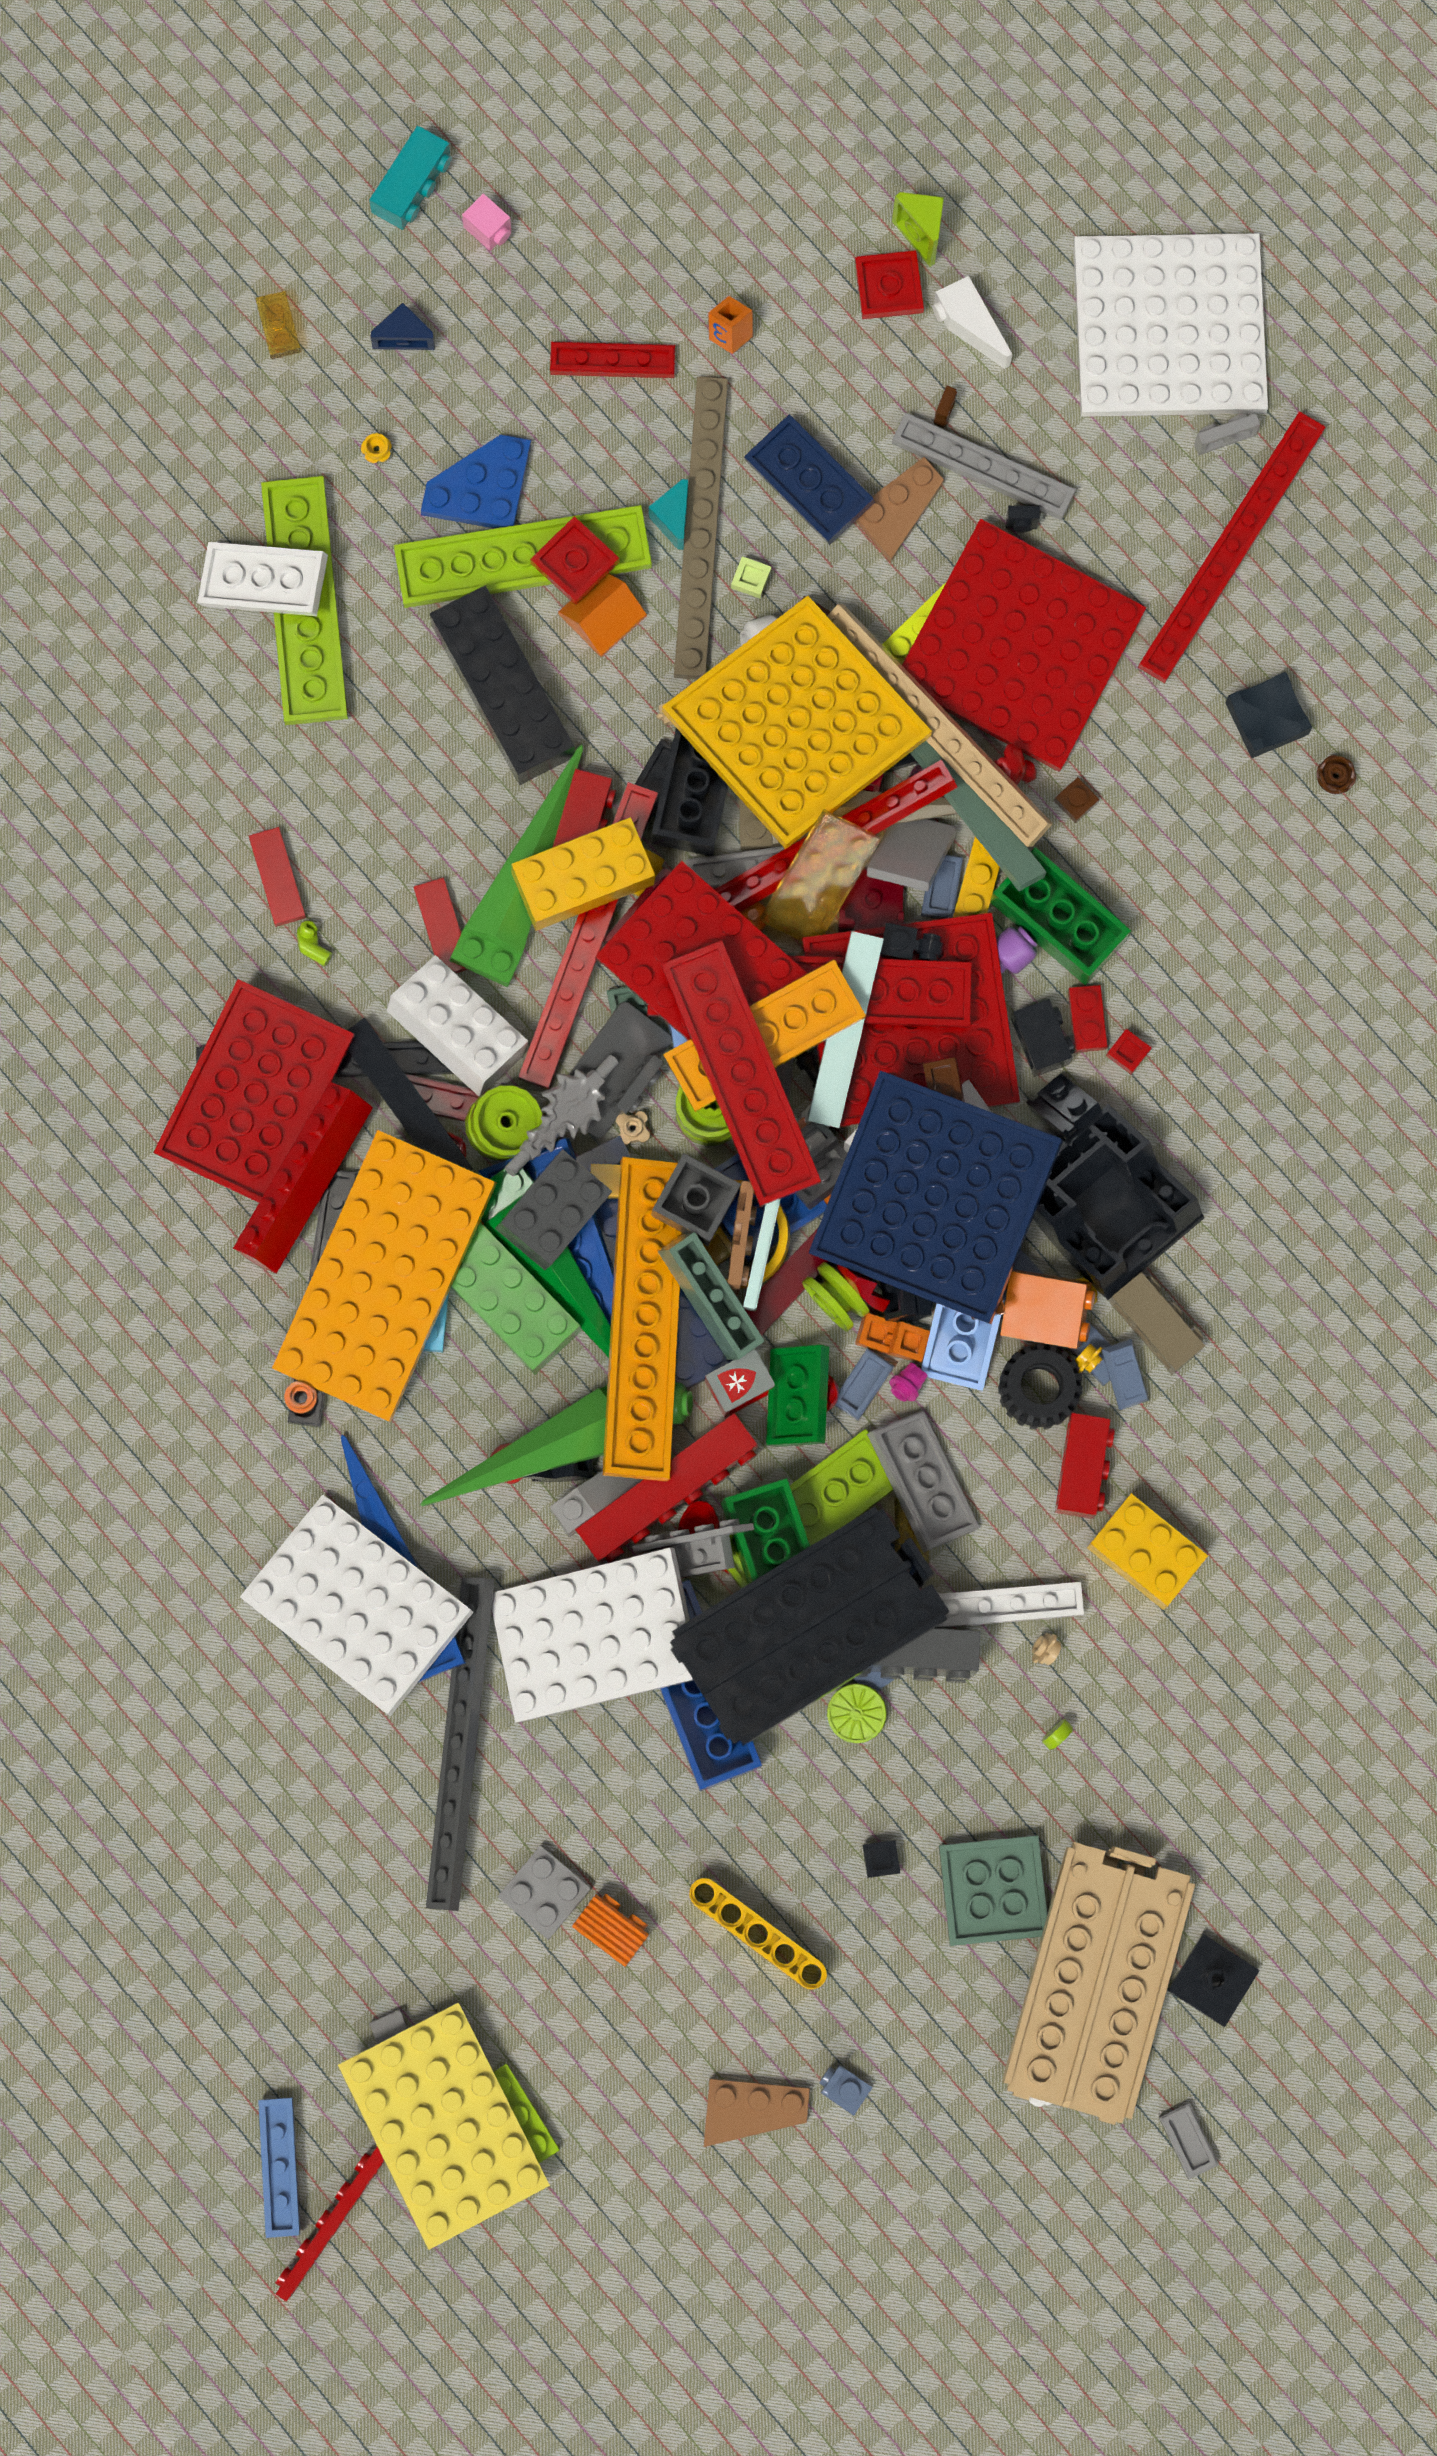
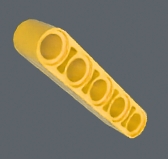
M701 1878L692 1884L689 1890V1897L696 1908L801 1987L813 1990L824 1984L827 1971L818 1959L714 1881L708 1878ZM707 1884L713 1889L714 1897L710 1902L700 1903L696 1900L694 1891L699 1885ZM728 1904H733L740 1910V1918L733 1924L725 1922L721 1916L722 1908ZM755 1924L764 1926L767 1931V1938L763 1943L755 1944L749 1939L748 1930L751 1926ZM782 1944L790 1946L794 1952L793 1960L788 1964L778 1962L775 1957L776 1948ZM807 1965H815L821 1972V1977L815 1984H808L802 1978L803 1968Z

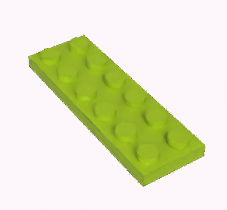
M866 1429L790 1485L810 1546L859 1517L894 1491L867 1435L869 1432ZM729 1535L735 1568L726 1570L738 1586L743 1588L748 1585L732 1535Z

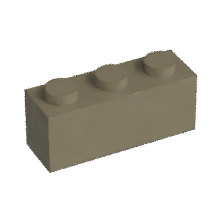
M1141 1272L1114 1294L1109 1303L1170 1374L1173 1375L1205 1347L1202 1342L1204 1337L1194 1325L1188 1326L1181 1318L1183 1315L1182 1311L1172 1300L1167 1302L1159 1293L1162 1289L1156 1280L1150 1275L1145 1277Z

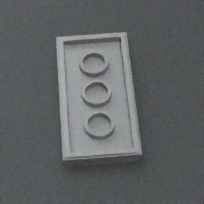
M924 1410L875 1429L867 1434L923 1553L980 1528Z

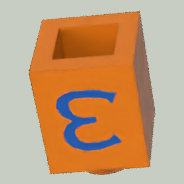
M731 296L725 298L708 313L709 340L731 354L753 337L752 310Z

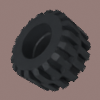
M1036 1344L1035 1347H1030V1345L1023 1347L1022 1351L1016 1352L1007 1361L1000 1375L998 1394L1001 1395L1000 1403L1002 1407L1007 1409L1006 1414L1010 1418L1014 1417L1017 1419V1424L1021 1426L1026 1424L1030 1426V1429L1037 1430L1038 1427L1049 1429L1055 1424L1059 1425L1071 1415L1079 1402L1083 1388L1081 1386L1082 1375L1077 1371L1078 1365L1075 1360L1071 1361L1066 1351L1061 1353L1056 1350L1057 1346L1050 1345V1347H1044V1344ZM1035 1369L1045 1370L1055 1377L1059 1385V1393L1053 1402L1049 1404H1036L1024 1395L1021 1381L1028 1371Z

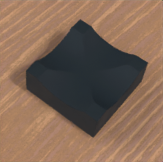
M1286 672L1278 674L1251 688L1230 694L1225 702L1251 759L1309 735L1312 729L1308 717L1296 698Z

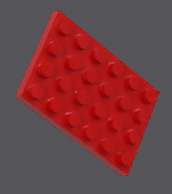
M682 860L595 956L602 965L687 1041L691 1037L661 964L722 940L749 1006L808 974Z
M237 979L153 1153L259 1203L329 1082H333L355 1034Z

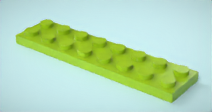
M324 476L261 482L267 547L323 551L328 555L317 616L274 613L285 726L348 719Z
M641 505L575 516L620 558V562L609 574L613 575L652 568ZM574 516L394 545L404 608L457 600L486 585L490 594L552 585L530 563V559Z

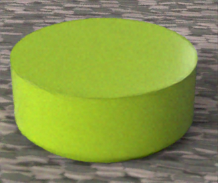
M1066 1719L1061 1720L1043 1737L1042 1743L1049 1750L1055 1749L1072 1733L1073 1726Z

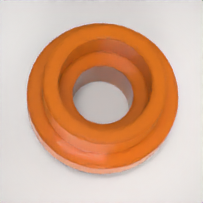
M295 1381L287 1387L284 1400L291 1411L300 1414L306 1413L314 1408L317 1402V1392L314 1387L300 1381ZM299 1392L307 1394V1399L303 1403L295 1401V1396Z

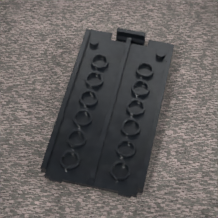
M873 1507L672 1631L675 1639L670 1641L673 1647L670 1649L679 1664L683 1663L719 1720V1728L727 1740L731 1739L733 1744L740 1741L744 1747L947 1620L946 1614L950 1611L933 1585L930 1584L922 1590L919 1589L927 1583L929 1578L934 1575V1572L911 1537L905 1540L900 1549L895 1552L891 1543L901 1536L884 1509L878 1511L876 1507ZM913 1568L915 1573L913 1575H910L909 1572Z

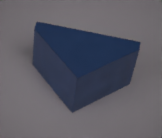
M404 303L400 304L371 331L372 349L435 350L433 332Z

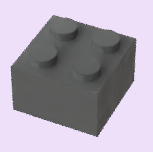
M683 1153L653 1207L651 1216L682 1233L695 1232L702 1244L709 1247L737 1196L741 1184Z

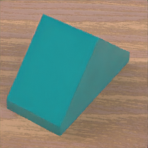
M681 479L648 507L650 520L678 550H684L688 479Z

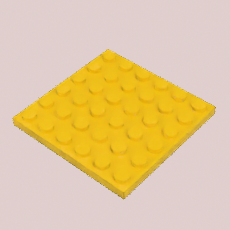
M806 596L662 706L664 715L785 849L932 735V730L809 596Z

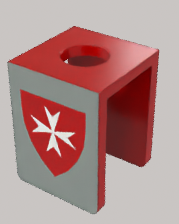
M752 1350L739 1360H733L705 1375V1383L724 1418L768 1396L769 1390L775 1386L756 1350Z

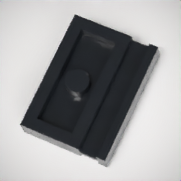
M1061 1073L1037 1093L1038 1097L1033 1101L1029 1099L1026 1102L1030 1111L1066 1140L1070 1138L1069 1133L1074 1129H1081L1102 1111L1095 1099Z

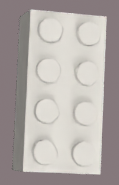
M436 955L391 995L387 1007V1012L479 1097L523 1057L528 1043L526 1038Z

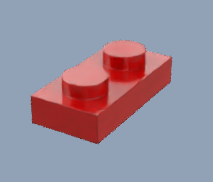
M1101 985L1069 988L1068 999L1075 1053L1106 1050L1107 1039Z

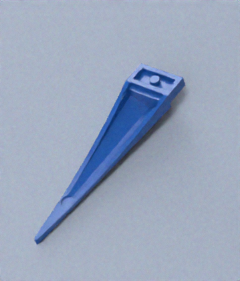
M341 1435V1442L361 1524L419 1569L346 1436ZM454 1636L418 1683L466 1663L456 1636Z

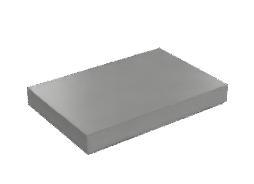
M928 819L889 826L868 865L867 876L929 891L956 836L957 827Z

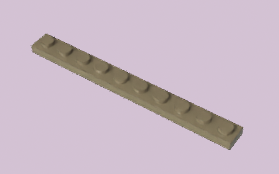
M697 377L674 678L697 680L706 673L728 379Z

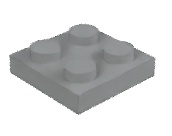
M540 1845L497 1897L549 1940L591 1888Z

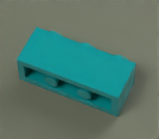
M417 125L369 199L371 213L401 230L405 228L408 222L412 223L419 213V205L423 198H429L434 191L436 178L440 172L445 173L450 166L452 156L450 155L449 142Z

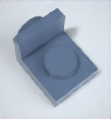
M838 2065L836 2069L829 2067L819 2082L823 2086L820 2093L853 2116L872 2089L870 2085L841 2065Z

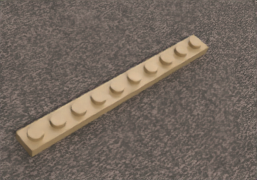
M837 604L827 617L932 730L931 737L926 741L1027 847H1033L1053 823L844 604Z

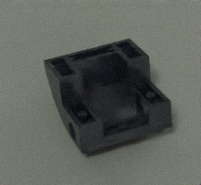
M1108 1104L1093 1119L1062 1143L1033 1220L1065 1259L1085 1279L1092 1282L1093 1287L1109 1300L1205 1217L1202 1214L1198 1199L1157 1162L1150 1141Z

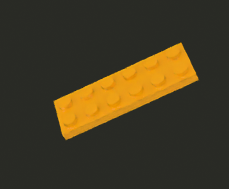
M835 960L749 1006L774 1068L866 1018L863 1009ZM691 1039L663 1054L695 1112L716 1101Z

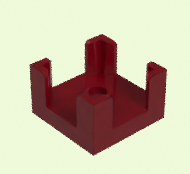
M841 862L838 933L885 927L886 923L903 924V885L867 876V869H857V862Z

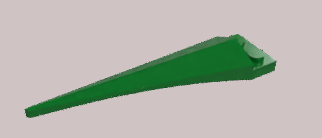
M524 1166L515 1176H511L504 1168L490 1179L497 1182L481 1218L484 1223L483 1225L580 1325L581 1329L609 1358L611 1326L569 1246L563 1250L550 1267L543 1270L495 1229L534 1182Z

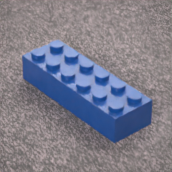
M690 1580L682 1582L689 1619L691 1620L701 1614L702 1611ZM694 1681L660 1688L700 1792L762 1767L753 1741L743 1747L740 1741L733 1744L731 1739H726L719 1728V1720Z

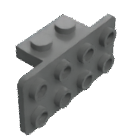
M622 1002L618 1005L568 1074L574 1076L576 1069L586 1074L591 1070L595 1071L609 1055L614 1056L619 1062L604 1079L605 1084L600 1088L605 1095V1100L598 1102L601 1120L599 1122L592 1120L587 1131L594 1138H602L618 1115L627 1114L628 1111L633 1113L643 1100L640 1094L645 1087L653 1086L660 1077L661 1071L658 1069L663 1064V1061L659 1058L672 1041L670 1034L628 1002Z

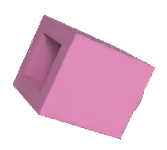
M484 193L462 214L463 227L489 251L497 244L499 246L504 244L511 235L510 216Z

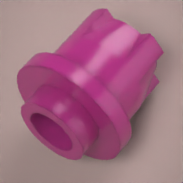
M910 1362L898 1376L894 1375L890 1379L891 1392L897 1399L903 1402L907 1400L915 1401L919 1396L918 1391L928 1375L914 1363Z

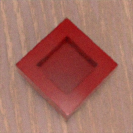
M1125 1029L1108 1051L1106 1057L1132 1075L1151 1051L1152 1047L1128 1029Z

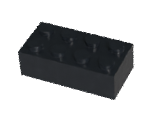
M677 728L652 830L651 844L705 856H713L729 786Z

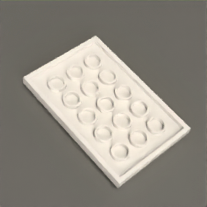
M324 1495L314 1504L240 1596L241 1599L390 1717L474 1613Z
M666 1548L493 1592L491 1608L515 1723L693 1681L683 1663L679 1664L670 1650L673 1648L670 1641L675 1639L672 1631L690 1620L675 1548Z

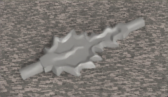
M609 1055L595 1071L591 1070L587 1074L579 1069L575 1070L574 1076L557 1074L559 1085L544 1091L542 1096L547 1097L550 1101L547 1106L542 1108V1111L547 1112L546 1116L541 1117L542 1124L538 1128L527 1131L528 1139L520 1146L519 1153L505 1166V1170L511 1176H515L529 1160L539 1157L543 1148H547L552 1152L557 1137H564L566 1129L569 1130L571 1137L575 1139L579 1129L583 1134H587L590 1122L592 1120L598 1122L601 1120L598 1102L605 1100V1095L600 1088L605 1084L604 1079L619 1064L614 1056Z

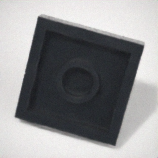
M1201 1934L1167 1991L1220 2026L1225 2027L1260 1970L1211 1938Z

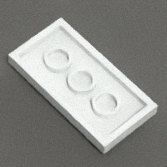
M208 542L197 603L206 607L317 616L328 555L323 551Z

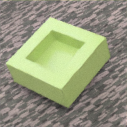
M742 556L731 583V589L761 599L771 573V566Z

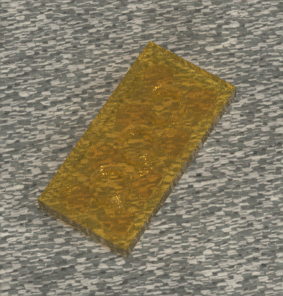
M823 809L760 916L761 921L802 941V937L825 935L880 842L879 837Z

